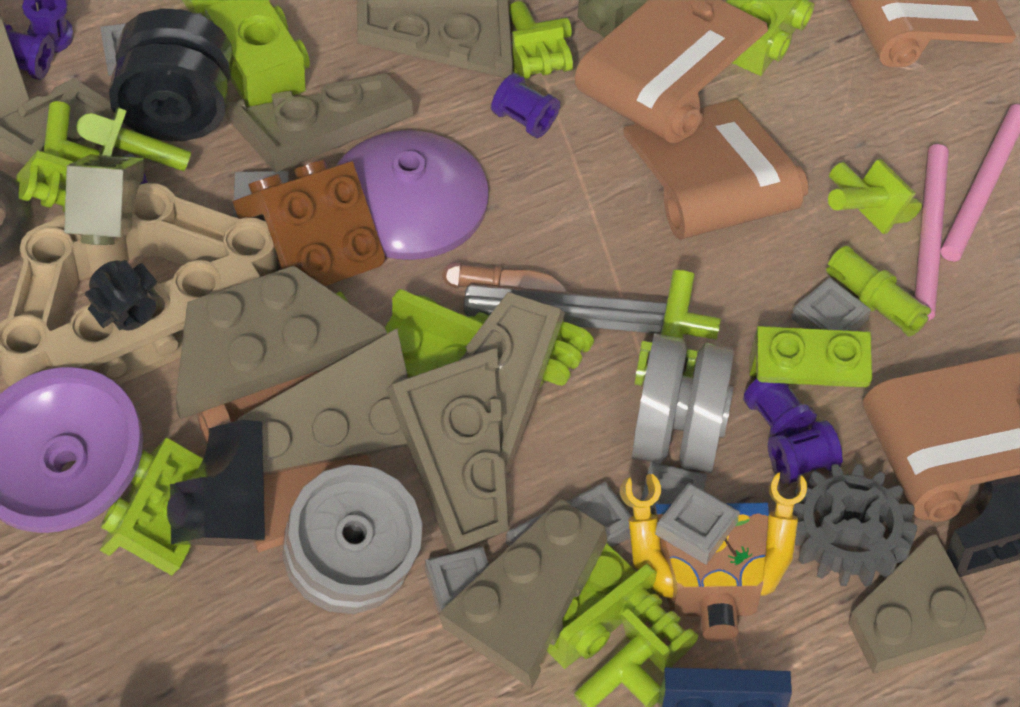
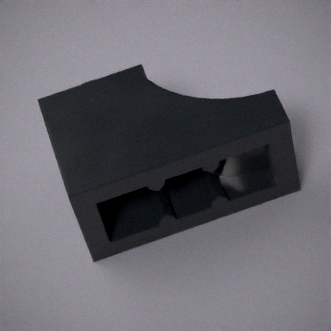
M239 420L209 428L206 452L197 471L186 481L170 484L167 519L171 525V544L236 546L265 540L262 421Z
M1020 475L985 482L976 505L980 516L969 524L954 530L946 553L959 577L1020 560Z

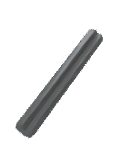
M470 284L465 291L464 313L467 316L473 317L479 312L491 315L507 292L563 310L565 312L563 321L578 327L661 334L667 302Z

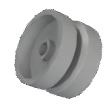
M654 334L637 419L632 459L660 464L668 456L672 430L674 429L684 431L679 455L682 467L712 473L719 437L724 438L731 405L734 385H730L729 380L734 348L705 343L698 351L694 377L684 376L683 370L687 353L684 339Z
M348 464L323 471L303 487L289 514L284 531L282 558L289 580L306 600L328 612L357 614L381 606L399 591L421 549L423 523L415 499L398 479L375 467ZM343 535H345L349 542L359 539L361 543L350 544L344 539Z

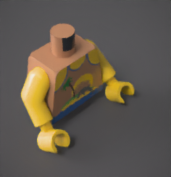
M780 472L775 474L770 480L769 494L772 500L776 502L775 512L769 513L768 503H726L740 512L738 523L707 565L655 535L657 523L672 505L656 504L654 514H651L650 505H653L661 494V485L656 476L647 474L648 495L643 501L633 496L631 477L625 478L620 486V496L626 505L633 508L634 516L630 517L628 522L634 567L638 571L644 565L649 564L657 572L653 585L655 593L667 597L670 610L674 611L679 617H701L702 634L706 640L725 642L734 639L739 634L737 616L755 614L760 596H766L775 591L793 560L798 517L793 515L794 504L799 503L805 497L807 491V482L802 475H799L798 492L793 499L783 498L777 490Z

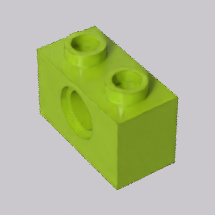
M226 0L205 7L206 18L219 26L232 43L233 64L230 80L241 99H244L246 107L273 103L272 94L291 91L294 96L306 92L305 69L310 67L309 56L303 42L300 39L293 40L286 17L280 6L273 7L269 0Z

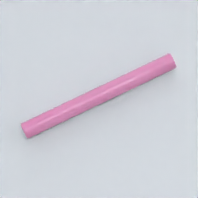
M1019 104L1010 106L941 248L940 253L942 257L948 261L956 262L960 260L1019 137Z
M940 144L932 145L928 149L915 299L931 309V314L927 315L929 317L928 320L933 319L936 312L949 156L948 148Z

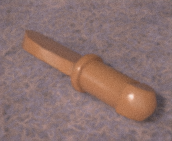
M461 262L449 264L442 273L445 283L457 289L459 286L467 287L470 284L566 293L563 284L552 275L534 270L504 269L501 271L500 266H496L494 269L461 265Z

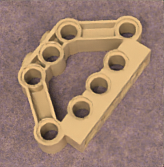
M145 183L139 186L136 194L131 231L122 237H115V244L113 245L81 243V234L64 233L65 214L32 229L21 240L22 269L8 317L0 323V367L3 378L11 386L17 381L40 371L60 367H75L95 371L121 385L181 358L188 301L278 271L277 253L267 223L258 218L246 217L238 219L175 197L174 193L163 185ZM143 255L146 257H161L182 265L174 274L173 279L161 284L157 283L153 287L160 297L155 301V313L141 327L129 331H119L112 322L109 326L102 328L89 312L88 307L90 305L78 310L71 318V322L62 326L70 294L78 286V282L91 277L105 263L114 260H127L128 262L133 258Z

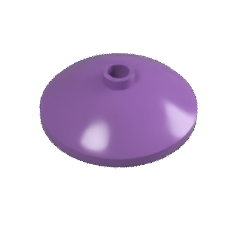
M412 130L383 133L357 144L337 164L338 166L353 161L385 257L416 260L444 254L467 241L476 232L484 219L488 204V185L484 171L477 160L465 148L443 136Z
M60 367L29 375L17 381L0 394V520L2 522L29 532L50 533L63 531L94 519L113 505L123 494L139 466L143 448V431L140 417L134 404L118 384L92 370ZM76 461L70 469L61 472L67 462Z

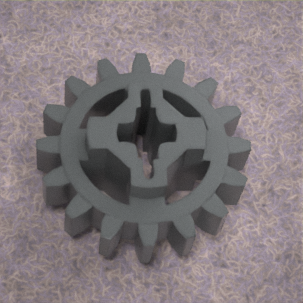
M838 464L832 465L828 479H825L816 471L811 473L806 495L799 503L794 504L793 515L798 517L795 546L802 545L798 561L801 564L810 563L813 560L819 563L817 577L821 579L827 576L830 571L839 573L840 586H847L851 575H858L865 587L871 586L876 571L887 578L894 572L896 564H901L909 556L911 545L917 532V525L911 523L915 511L913 504H899L904 491L901 486L892 487L887 490L883 487L884 473L878 472L872 479L865 478L863 467L858 464L854 467L852 475H844ZM798 487L796 488L794 497L797 495ZM816 510L820 512L818 522L821 524V526L818 528L815 525L813 514ZM884 521L887 524L889 532V538L887 540L883 537L886 528L881 523H883Z

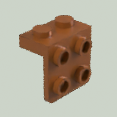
M325 159L294 169L297 179L283 184L280 175L276 174L249 183L251 195L232 201L238 219L264 215L282 269L295 266L323 286L378 268L385 261V255L353 161L329 169Z

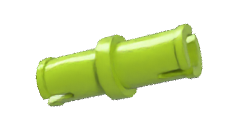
M850 246L840 248L828 263L830 267L826 268L827 274L836 278L859 296V300L869 307L871 312L877 310L899 327L905 335L909 337L915 335L928 321L929 317L927 315L931 314V309L898 286L896 276L888 270H877L855 253Z

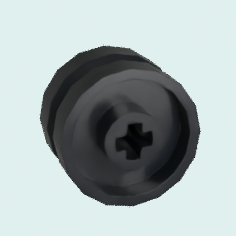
M160 8L140 13L128 21L118 39L115 55L116 66L112 72L109 88L110 105L114 113L116 108L126 110L123 120L125 125L140 134L163 141L183 142L197 139L218 128L226 113L228 99L227 84L231 78L233 64L232 43L224 31L206 17L182 9Z

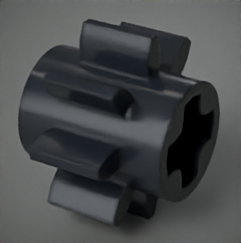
M127 260L107 262L99 267L90 278V290L85 292V296L92 303L88 310L102 328L109 326L113 322L119 331L137 329L148 322L155 313V301L160 296L153 287L158 281L143 263L132 268Z

